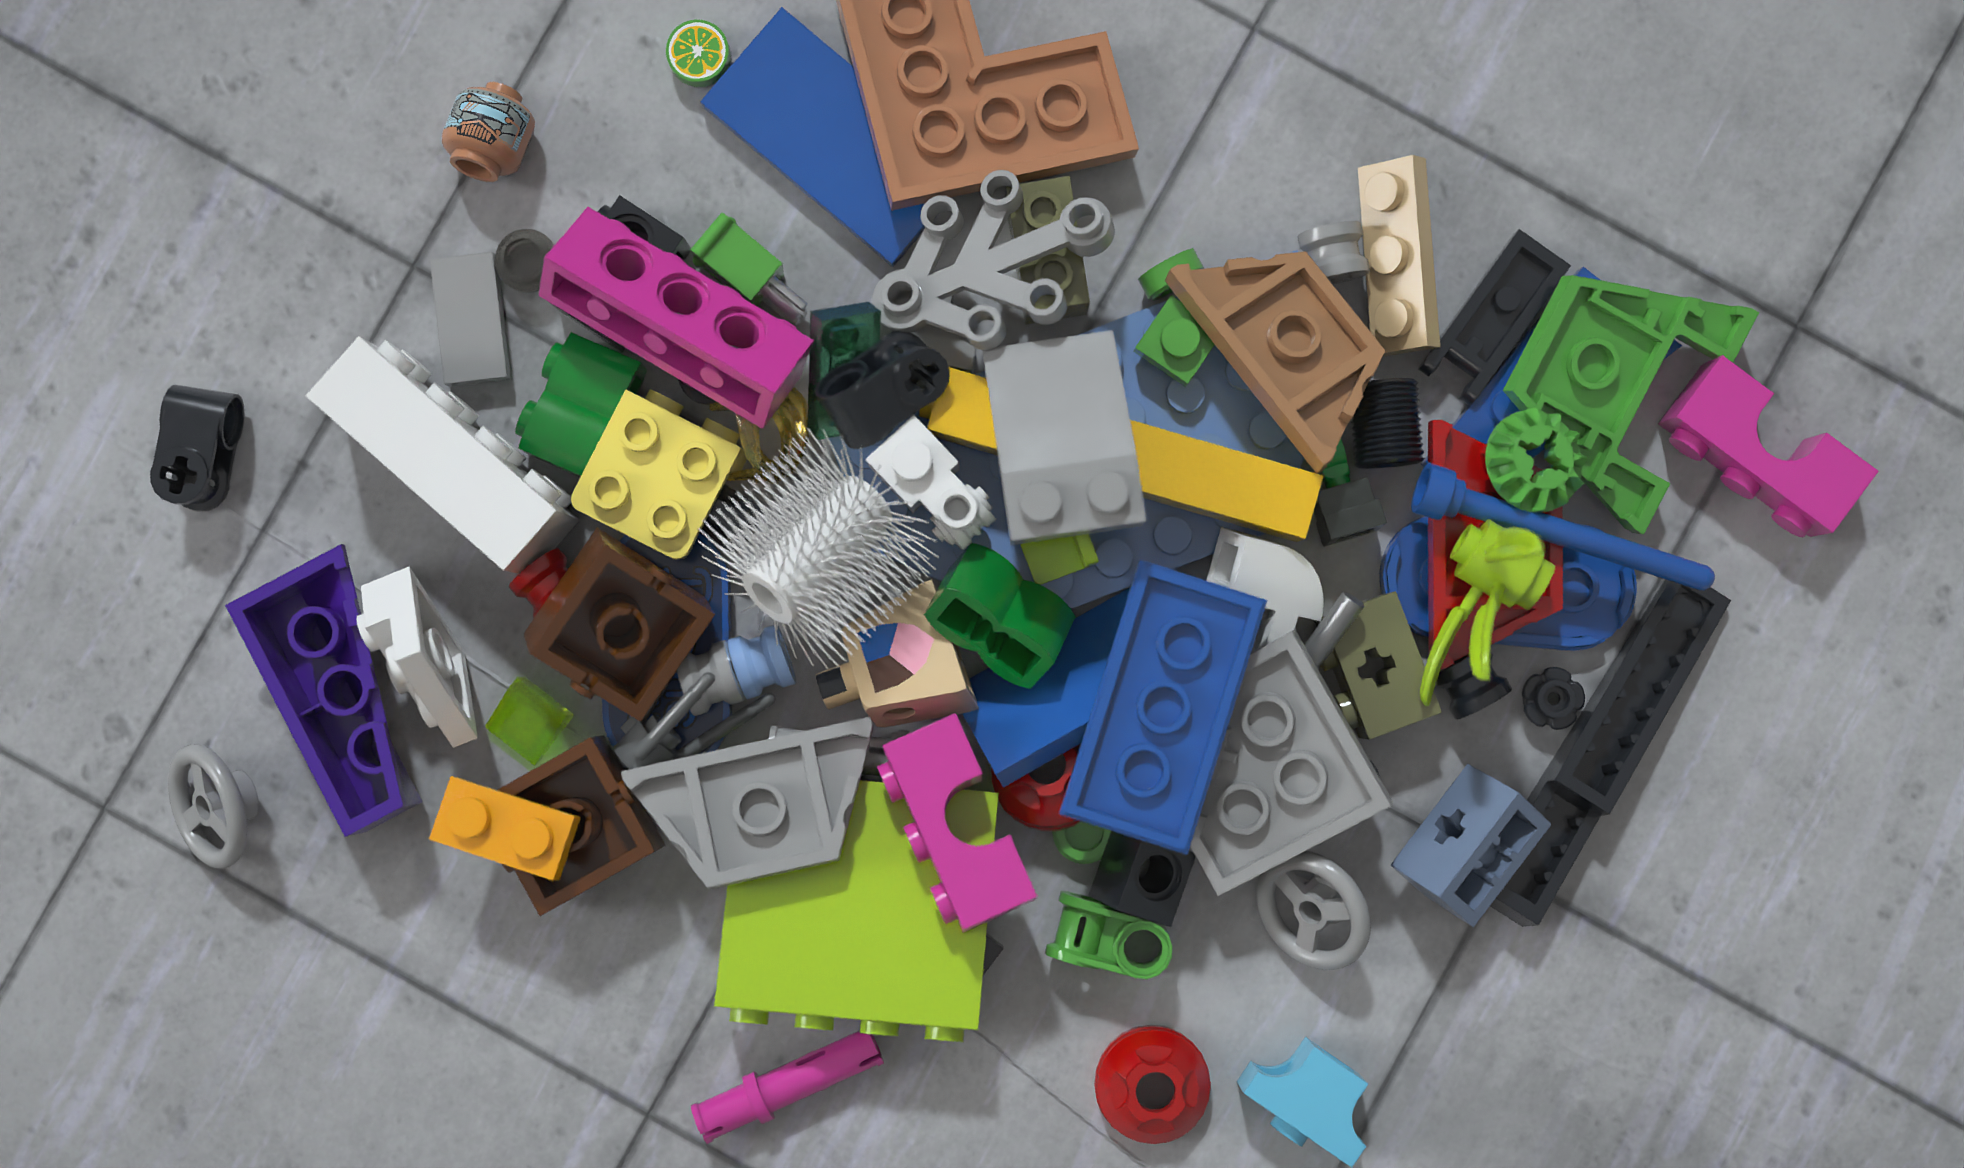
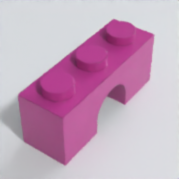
M1723 355L1703 363L1658 423V425L1672 434L1669 438L1672 446L1693 460L1701 461L1704 458L1723 472L1720 480L1730 490L1747 499L1757 497L1774 510L1771 515L1772 519L1789 533L1802 538L1806 535L1813 537L1834 533L1879 471L1827 432L1803 439L1787 460H1781L1772 456L1759 441L1757 422L1760 413L1774 393Z
M956 713L884 744L883 750L888 762L877 766L878 772L892 803L904 798L914 822L903 828L918 863L931 859L941 883L930 887V890L945 924L958 920L964 933L1035 901L1037 894L1010 835L988 845L973 846L958 840L950 832L946 824L945 811L949 801L959 791L981 782L983 774Z

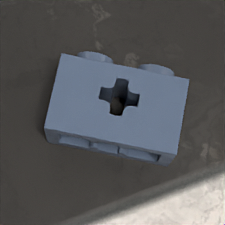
M1467 764L1391 863V866L1424 896L1474 927L1552 824L1519 792Z

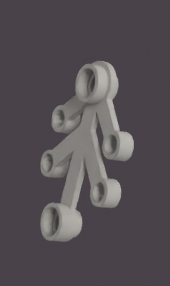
M1007 170L993 171L982 181L980 191L985 203L955 264L933 273L947 240L956 237L962 230L964 223L963 215L952 198L942 195L935 196L929 199L922 207L921 221L925 229L905 269L887 274L875 287L872 295L873 312L879 322L891 331L912 333L930 324L967 338L970 344L979 350L994 349L1003 341L1006 327L999 312L989 305H977L968 311L942 299L966 290L1027 312L1039 324H1053L1063 317L1067 309V301L1061 287L1050 279H1039L1030 284L1004 275V273L1065 247L1082 257H1091L1102 253L1110 246L1115 234L1114 224L1107 207L1101 201L1094 198L1076 199L1064 208L1059 220L994 247L1009 214L1015 212L1022 204L1023 191L1013 173ZM1003 186L1012 188L1011 193L1006 198L999 200L992 198L996 189ZM945 211L952 213L951 218L945 224H932L933 219L939 213ZM1083 216H1095L1094 221L1085 228L1073 226ZM908 291L913 292L911 299L903 305L893 304L900 294ZM1050 294L1056 297L1051 307L1047 309L1035 308V303L1041 296ZM991 320L995 322L993 329L985 335L974 334L976 325L981 321Z

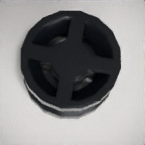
M1491 650L1489 680H1480L1473 675L1470 654L1454 661V664L1440 669L1435 685L1446 689L1451 698L1449 709L1456 720L1486 708L1512 691L1508 680L1505 677L1498 676L1491 665L1493 658Z

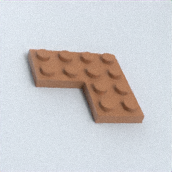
M836 0L891 211L924 204L935 196L942 195L951 198L979 192L984 178L996 170L1010 171L1016 176L1018 182L1021 183L1136 157L1139 146L1106 31L984 56L969 0Z

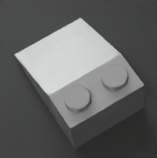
M1113 330L982 350L1010 545L1141 527L1146 522L1136 449Z

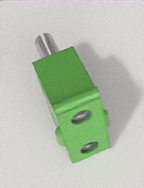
M721 212L690 249L693 255L692 261L694 266L698 269L703 268L722 285L736 290L745 300L758 307L764 301L786 321L794 326L800 324L801 320L799 317L805 318L807 314V302L780 281L784 277L783 263L741 229L734 218L728 217Z

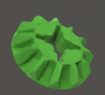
M1537 407L1519 411L1505 417L1492 431L1486 446V469L1493 487L1509 504L1528 512H1547L1569 503L1568 500L1585 484L1581 479L1582 467L1589 459L1580 452L1577 443L1580 432L1569 430L1561 422V414H1548L1539 411ZM1545 441L1544 459L1551 464V468L1539 471L1531 478L1534 472L1531 470L1534 459L1526 454V452L1541 446Z

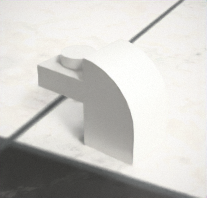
M1221 527L1206 581L1267 600L1251 653L1293 631L1296 627L1298 616L1316 621L1322 620L1324 597L1321 582L1315 569L1305 557L1289 547L1265 538Z

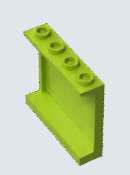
M860 780L839 861L727 886L714 1007L730 1008V1022L768 1025L769 1012L795 1014L794 1027L833 1031L834 1018L860 1020L859 1033L898 1037L899 1024L926 1026L924 1039L964 1042L965 1029L978 1030L987 922L964 933L958 920L945 924L930 890V887L941 883L931 859L918 863L903 828L914 822L904 798L892 803L883 782ZM961 790L956 793L949 801L945 811V821L950 832L965 844L983 846L993 843L995 840L998 793Z

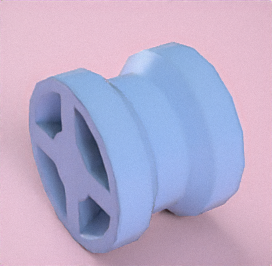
M774 625L764 628L760 636L749 640L742 636L728 640L732 664L746 699L761 695L764 687L773 684L783 688L796 684L792 661L779 626L777 630L778 646L776 644Z

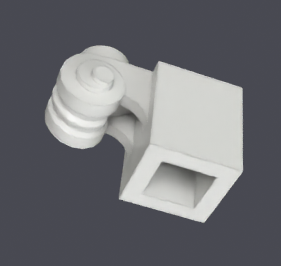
M914 414L865 459L875 473L880 463H882L877 475L889 488L900 481L891 490L902 502H917L905 504L912 513L923 505L933 515L930 519L936 527L932 532L941 542L945 540L951 546L956 544L964 550L972 543L971 538L974 535L979 536L984 526L989 527L996 520L990 512L993 507L987 501L990 497L980 486L974 490L970 485H964L954 475L960 470L959 462Z

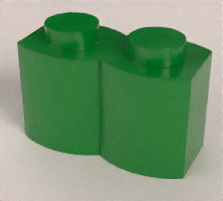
M571 332L564 345L556 342L550 349L542 368V377L548 379L545 390L538 402L529 400L519 416L515 434L522 438L518 449L527 455L581 477L625 390H628L638 395L647 369L637 360Z
M976 543L969 544L948 569L924 613L931 626L943 637L962 648L978 652L984 663L997 675L1010 683L1027 689H1031L1055 663L1076 617L1068 604L1057 594L1040 584L1023 580L1019 571L1006 558L996 551Z

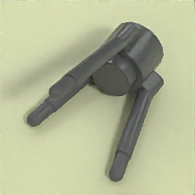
M706 672L688 689L663 718L656 714L649 718L675 676L673 674L641 722L631 716L621 726L625 735L614 745L613 750L629 769L697 755L773 705L776 698L772 693L763 695L677 750L675 747L682 739L673 728L714 683L715 676L711 672Z

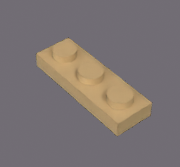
M1410 155L1358 167L1364 257L1368 259L1370 268L1369 274L1366 275L1370 332L1386 350L1383 355L1384 357L1440 348L1426 158Z

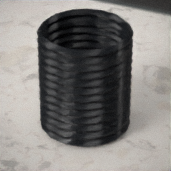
M1390 378L1370 380L1351 421L1354 425L1351 428L1354 431L1352 436L1355 437L1352 441L1355 443L1353 448L1356 450L1353 454L1355 455L1354 460L1357 461L1354 465L1357 468L1374 469L1419 464L1425 459L1422 457L1424 450L1421 448L1424 444L1420 442L1423 439L1420 436L1423 431L1419 429L1422 426L1419 423L1421 420L1419 417L1421 412L1418 410L1420 405L1417 404L1420 401L1417 398L1420 394L1417 392L1419 388L1416 387L1419 382L1415 379Z

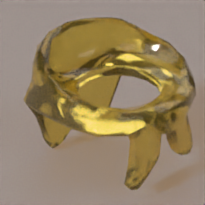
M794 386L772 418L778 427L781 438L780 451L787 458V454L795 457L784 445L790 450L789 446H791L798 457L802 459L804 454L791 441L798 447L793 440L794 438L804 452H806L804 447L807 448V444L800 438L797 432L808 443L805 438H809L808 411L804 396ZM718 402L710 403L709 410L712 412L730 410ZM736 414L741 445L746 459L753 468L730 472L726 481L748 479L753 480L754 483H760L754 477L755 475L758 478L755 474L757 473L763 481L774 484L762 474L764 473L760 468L762 467L768 475V472H770L778 484L782 479L771 472L773 470L766 462L773 468L770 464L772 463L783 478H785L784 476L788 477V475L782 472H786L782 467L763 453L760 447V427ZM779 453V456L777 457L778 460L783 464V466L786 469L787 467L785 466V464L788 466L790 472L794 473L793 470L796 471V469L792 467L789 463H787L784 459H782L780 456H782L783 458L785 457L781 453ZM789 456L795 464V466L797 467L799 462L791 456Z

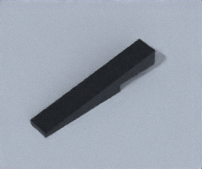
M1666 579L1664 580L1529 795L1527 801L1552 825L1490 907L1522 927L1539 926L1599 818L1609 815L1730 604L1731 600L1711 587L1706 590H1697Z

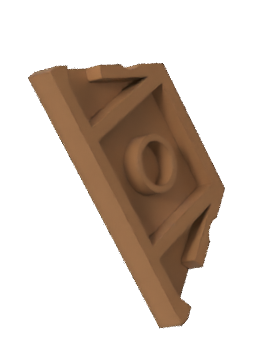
M1306 251L1276 254L1268 260H1258L1253 257L1227 259L1224 267L1190 270L1189 264H1179L1171 268L1165 279L1167 285L1316 474L1323 471L1332 460L1336 447L1386 350Z

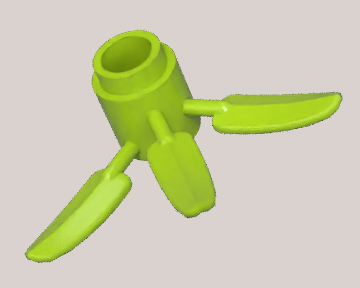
M1488 519L1480 528L1472 524L1468 525L1457 540L1450 555V558L1458 562L1454 575L1472 585L1461 605L1454 607L1450 611L1427 659L1420 687V699L1425 706H1429L1441 666L1462 623L1470 615L1483 592L1490 597L1487 604L1477 611L1472 626L1469 652L1473 675L1480 680L1490 679L1491 635L1495 614L1498 612L1500 604L1503 603L1508 607L1517 604L1529 610L1547 588L1555 570L1554 564L1543 559V544L1534 533L1515 527L1503 528Z

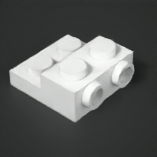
M410 566L362 585L363 614L357 616L358 629L368 649L371 652L380 649L386 658L389 677L398 693L402 695L409 692L428 727L439 726L453 748L478 738L465 653Z

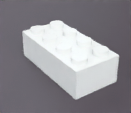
M358 336L306 396L502 570L519 574L536 559L555 549L580 521L567 508L571 504V496L547 475L542 476L534 469H531L528 473L524 471L520 465L526 459V456L499 433L494 434L485 426H482L479 430L472 424L479 415L453 392H446L436 383L429 387L425 382L432 375L431 372L403 349L400 351L387 340L378 347Z

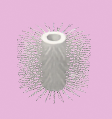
M808 428L813 438L830 460L834 471L827 465L823 453L822 459L808 438L805 437L808 441L807 443L797 432L800 438L816 454L823 467L812 460L807 449L804 447L807 452L806 454L793 438L798 447L792 441L791 443L809 459L816 471L808 467L805 458H803L804 464L791 446H789L790 450L784 445L795 457L787 454V458L779 450L785 458L780 457L796 469L793 472L799 474L803 482L795 478L788 466L785 464L786 469L775 455L774 457L777 461L774 458L773 460L786 471H782L793 479L797 488L788 482L786 476H784V479L772 463L770 464L773 468L766 462L773 470L771 472L783 480L792 495L776 483L770 472H768V475L760 467L764 472L762 474L777 486L775 489L781 492L784 499L772 491L768 482H766V485L757 473L755 474L758 478L755 475L754 477L765 486V490L774 496L778 504L770 500L767 494L764 495L753 480L749 482L755 487L754 490L763 496L773 511L758 501L749 489L748 491L741 484L746 490L745 492L757 502V506L761 508L764 515L753 508L749 500L746 501L738 490L735 494L747 504L745 506L754 512L758 521L750 516L748 512H745L734 498L733 500L730 497L728 498L735 504L736 508L742 511L752 527L740 519L732 508H729L724 502L722 503L727 507L726 509L736 517L744 531L736 527L720 510H717V512L727 520V523L732 526L737 536L725 529L715 516L713 517L711 514L710 516L723 529L733 544L718 534L703 520L707 524L706 526L720 538L730 551L718 545L698 528L709 538V541L714 543L736 564L727 561L699 540L698 542L717 555L715 556L716 558L725 561L743 575L740 576L703 557L735 575L726 576L742 579L743 584L711 574V576L744 586L747 593H724V595L750 596L754 604L740 612V614L757 605L761 609L758 614L761 611L764 612L758 631L761 628L765 615L767 614L774 620L777 646L778 622L782 623L794 656L797 659L785 624H788L792 630L795 644L797 639L812 666H814L796 635L793 624L795 629L798 630L808 643L813 654H816L828 669L810 644L805 632L824 651L828 658L839 667L825 651L816 635L833 649L842 660L847 661L826 638L825 634L838 642L845 651H848L853 656L848 650L849 648L839 641L830 627L843 635L847 642L849 640L856 649H858L856 647L858 645L845 635V632L841 630L836 621L846 626L859 640L865 641L856 634L857 631L848 625L841 614L856 623L863 633L865 632L869 637L871 636L866 632L867 629L857 623L846 607L858 614L866 624L867 622L874 631H876L874 629L876 627L864 618V614L858 611L853 601L862 606L866 613L868 611L878 624H883L874 615L875 613L865 606L858 594L866 599V601L872 603L881 616L883 614L889 619L883 613L885 611L873 603L863 588L875 595L882 605L884 603L892 613L894 612L891 609L894 610V608L880 598L882 595L875 592L870 582L879 587L883 595V592H885L896 606L897 604L901 606L892 597L893 594L881 586L875 576L880 578L884 584L886 582L897 596L899 594L907 601L900 594H903V592L891 585L886 579L888 577L884 576L880 569L893 577L899 588L901 589V585L910 596L909 591L912 590L896 578H902L900 573L913 588L914 586L911 583L917 588L919 587L907 576H913L917 580L916 576L924 584L915 573L920 576L921 574L909 567L903 561V559H906L901 557L896 550L912 560L925 575L924 571L929 574L926 569L911 557L919 559L908 554L898 542L914 551L934 570L936 569L922 556L927 559L930 558L913 549L904 540H912L937 558L939 557L914 539L924 542L923 540L906 534L891 524L893 521L937 542L898 522L914 521L892 518L893 514L929 523L891 512L888 505L917 502H900L899 500L886 503L881 495L899 484L900 481L879 494L876 489L882 481L875 488L872 486L882 463H880L871 485L863 480L862 448L860 447L861 467L859 478L855 477L842 436H840L852 476H849L845 466L843 451L841 450L842 464L823 429L842 467L841 473L831 460L824 442L822 441L825 450ZM789 456L801 463L811 478L804 471H800ZM829 470L838 479V481L831 476ZM770 513H772L776 517L777 521L772 517ZM754 524H755L762 532L758 531L757 528L754 526ZM748 528L754 531L757 537ZM894 531L905 535V536L908 537L909 539H905V538L900 537V536H899L897 533H895ZM742 535H744L748 539V541L752 543L753 546L749 545L747 541L742 537ZM732 538H733L744 550H742L741 548H739V547L735 544V542L732 540ZM890 540H893L901 549L894 545ZM729 545H731L735 550H737V551L742 555V557L745 559V561H744L743 559H741V558L731 549V547H730ZM746 546L749 547V549L753 552L754 555H752V554L748 551V549L746 548ZM878 550L883 551L886 556H884V555H883L882 553H880ZM874 558H876L881 563V565L878 564ZM893 558L905 565L912 576L900 570L893 561ZM887 564L894 567L899 576L892 573ZM835 583H836L843 591L839 590L838 587L835 585ZM840 594H841V595L843 596V598L848 602V604H847L845 601L842 600ZM818 603L821 604L826 610H823V609L818 605ZM827 606H829L831 609L833 608V610L837 614L833 613ZM823 614L831 621V623L824 618ZM800 621L809 628L810 633L803 627ZM809 623L818 630L824 639L810 627Z

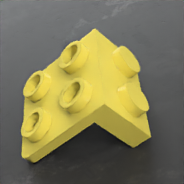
M649 389L645 399L625 390L571 495V503L576 510L673 559H683L693 547L700 533L698 528L702 529L705 523L703 520L706 521L729 474L738 477L749 455L736 445L740 434L709 418H706L702 427H699L679 416L684 406Z

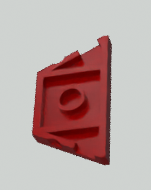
M1444 420L1429 421L1428 463L1456 471V478L1464 480L1467 489L1504 500L1493 487L1487 473L1485 462L1487 444L1452 428L1453 425ZM1533 466L1531 470L1534 472L1531 478L1543 469ZM1563 506L1542 513L1563 519ZM1459 513L1454 518L1443 516L1440 520L1428 517L1429 654L1450 611L1454 607L1461 605L1472 585L1454 575L1458 562L1450 558V555L1457 540L1467 526L1472 524L1480 528L1484 521ZM1541 540L1544 551L1543 559L1555 565L1553 576L1539 600L1529 610L1517 604L1512 607H1508L1503 603L1500 604L1493 622L1491 645L1512 635L1514 631L1530 623H1536L1563 609L1562 546ZM1484 592L1482 593L1470 615L1462 623L1448 649L1441 669L1454 664V661L1470 654L1472 626L1477 611L1487 604L1489 595Z

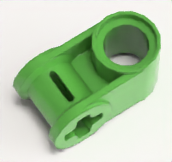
M1060 891L1058 901L1063 904V909L1054 943L1046 945L1045 954L1066 963L1092 969L1101 968L1137 979H1149L1158 976L1167 968L1172 958V943L1164 925L1118 911L1090 896ZM1085 916L1086 921L1080 942L1076 943L1075 937L1080 918ZM1149 930L1160 939L1161 949L1152 961L1146 963L1136 962L1125 953L1124 944L1127 937L1133 932Z

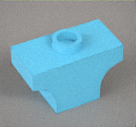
M1307 1037L1303 1039L1295 1053L1287 1061L1275 1066H1262L1250 1061L1237 1080L1239 1087L1245 1095L1275 1115L1270 1124L1299 1146H1303L1309 1138L1351 1168L1366 1148L1364 1142L1354 1131L1352 1115L1355 1104L1368 1086V1083L1358 1072Z

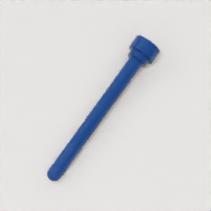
M1432 463L1425 465L1413 492L1412 512L1435 520H1440L1443 516L1454 518L1457 513L1484 522L1490 519L1503 528L1515 527L1525 529L1537 535L1540 540L1697 590H1706L1715 581L1714 571L1707 565L1542 512L1536 513L1518 509L1505 500L1467 489L1466 482L1456 478V471Z

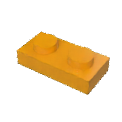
M450 776L429 840L553 881H559L581 817L459 777Z

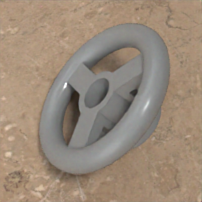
M199 744L184 746L173 757L168 776L169 800L175 822L187 846L198 859L210 867L218 869L230 867L239 860L245 849L247 820L253 819L258 813L259 801L257 791L252 780L244 771L236 770L230 772L223 760L208 747ZM190 768L192 770V776L195 787V791L192 797L193 805H191L188 789V775ZM203 825L211 826L225 842L224 847L218 849L211 844L200 827Z
M1304 851L1260 874L1256 892L1259 914L1271 938L1286 954L1306 966L1321 970L1344 968L1354 963L1362 955L1369 942L1371 931L1368 906L1357 884L1339 865L1324 856ZM1304 870L1316 875L1308 880L1295 875L1293 871ZM1277 886L1294 904V913L1300 922L1297 937L1286 926L1278 911L1275 896ZM1351 920L1350 935L1342 947L1331 951L1318 949L1320 932L1329 924Z

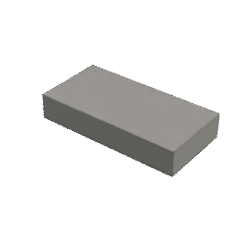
M494 252L430 259L444 384L448 387L510 380L511 371L497 255Z

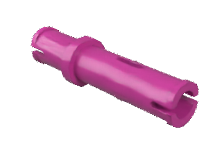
M857 1031L760 1076L755 1071L742 1077V1084L703 1102L692 1104V1115L700 1134H703V1139L708 1144L713 1142L715 1138L757 1119L761 1124L769 1122L775 1118L773 1112L819 1091H823L876 1065L880 1066L884 1064V1060L874 1036Z

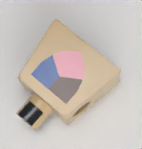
M932 579L924 582V584L917 585L919 588L915 586L910 589L912 590L909 591L911 596L907 591L901 594L907 601L900 595V598L898 596L894 599L901 606L898 604L896 606L891 600L886 602L894 608V610L891 609L894 613L885 604L879 606L885 611L883 613L889 619L883 614L881 616L876 608L873 609L874 615L883 624H878L869 612L864 614V618L876 627L874 628L876 631L867 622L865 624L861 617L855 619L858 624L867 629L866 632L871 637L865 632L863 633L853 621L848 623L865 642H860L846 626L841 629L851 641L858 645L856 646L858 649L849 640L847 642L845 637L841 635L844 645L849 648L848 650L853 656L846 651L849 662L841 664L839 667L836 666L816 673L817 684L828 710L861 699L865 712L877 727L885 728L950 716L955 713H967L979 709L959 646L938 633L924 615L937 591Z

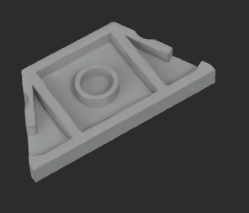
M870 717L625 770L621 771L622 778L627 787L643 804L657 825L680 851L708 889L839 861L873 732Z

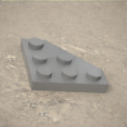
M1295 629L1250 654L1190 845L1218 896L1389 808L1393 803Z

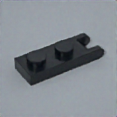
M1518 229L1511 236L1440 336V348L1431 349L1418 370L1429 377L1437 370L1443 357L1473 377L1464 387L1459 398L1471 406L1571 265Z

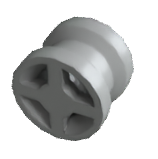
M1342 221L1326 224L1298 234L1300 250L1308 253L1332 285L1360 278L1370 272L1368 259L1360 255L1358 240L1362 236L1359 221Z
M726 640L713 643L708 652L697 656L689 652L677 669L684 694L706 672H711L715 676L714 683L690 709L693 716L707 713L712 704L720 701L735 704L745 700L732 664Z

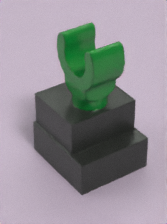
M1340 439L1332 460L1320 472V475H1323L1322 481L1327 489L1319 491L1314 508L1317 520L1316 526L1323 547L1376 532L1387 524L1380 499L1375 500L1368 477L1355 481L1350 480L1346 452L1342 439Z

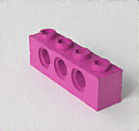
M587 207L544 257L539 296L762 429L802 376L814 340L799 332L790 322L775 318L745 300L736 290L716 283L689 267L677 255L662 251L632 233L623 223L614 219H608L590 207Z

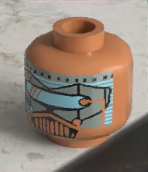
M488 82L485 87H469L457 95L442 132V144L451 156L450 163L454 168L471 178L484 182H495L499 176H508L519 170L535 128L534 117L521 104L523 98L519 92L502 83Z

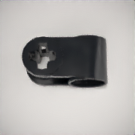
M894 331L885 335L880 341L851 361L827 373L817 384L815 393L846 445L852 449H860V447L865 448L882 440L898 424L927 404L936 401L944 393L949 383L950 370L947 360L937 350L927 347L916 334ZM900 347L904 352L899 354L894 349ZM920 380L926 387L922 389L916 383Z
M172 385L167 390L160 408V430L154 461L150 470L151 485L154 492L162 500L182 505L196 512H202L218 507L226 499L230 489V478L236 447L242 434L245 418L244 403L239 394L182 385ZM167 472L172 474L171 479L166 477ZM197 474L195 484L189 483L184 485L186 475L194 476ZM210 480L215 482L214 487L209 485Z

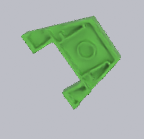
M1574 275L1562 276L1503 392L1520 411L1537 407L1539 411L1548 414H1561V422L1569 430L1580 432L1577 440L1580 452L1589 458L1582 467V481L1626 530L1644 535L1671 483L1619 455L1618 446L1675 338L1711 359L1723 355L1731 362H1734L1759 312L1748 307L1729 306L1702 301V299L1669 295L1653 292L1650 289Z

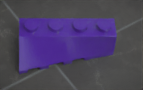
M340 544L226 604L225 607L343 835L348 837L367 832L422 803L423 801L390 738L371 653L364 643L357 625V616L361 615L345 545Z

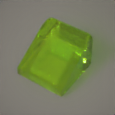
M516 677L489 718L485 728L536 766L575 715L526 677Z

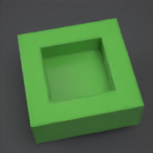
M1171 295L1133 352L1186 387L1215 344L1182 302Z

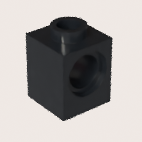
M1111 831L1089 896L1118 911L1171 927L1196 856L1190 850L1186 855ZM1150 857L1149 869L1139 879L1140 868L1144 861Z

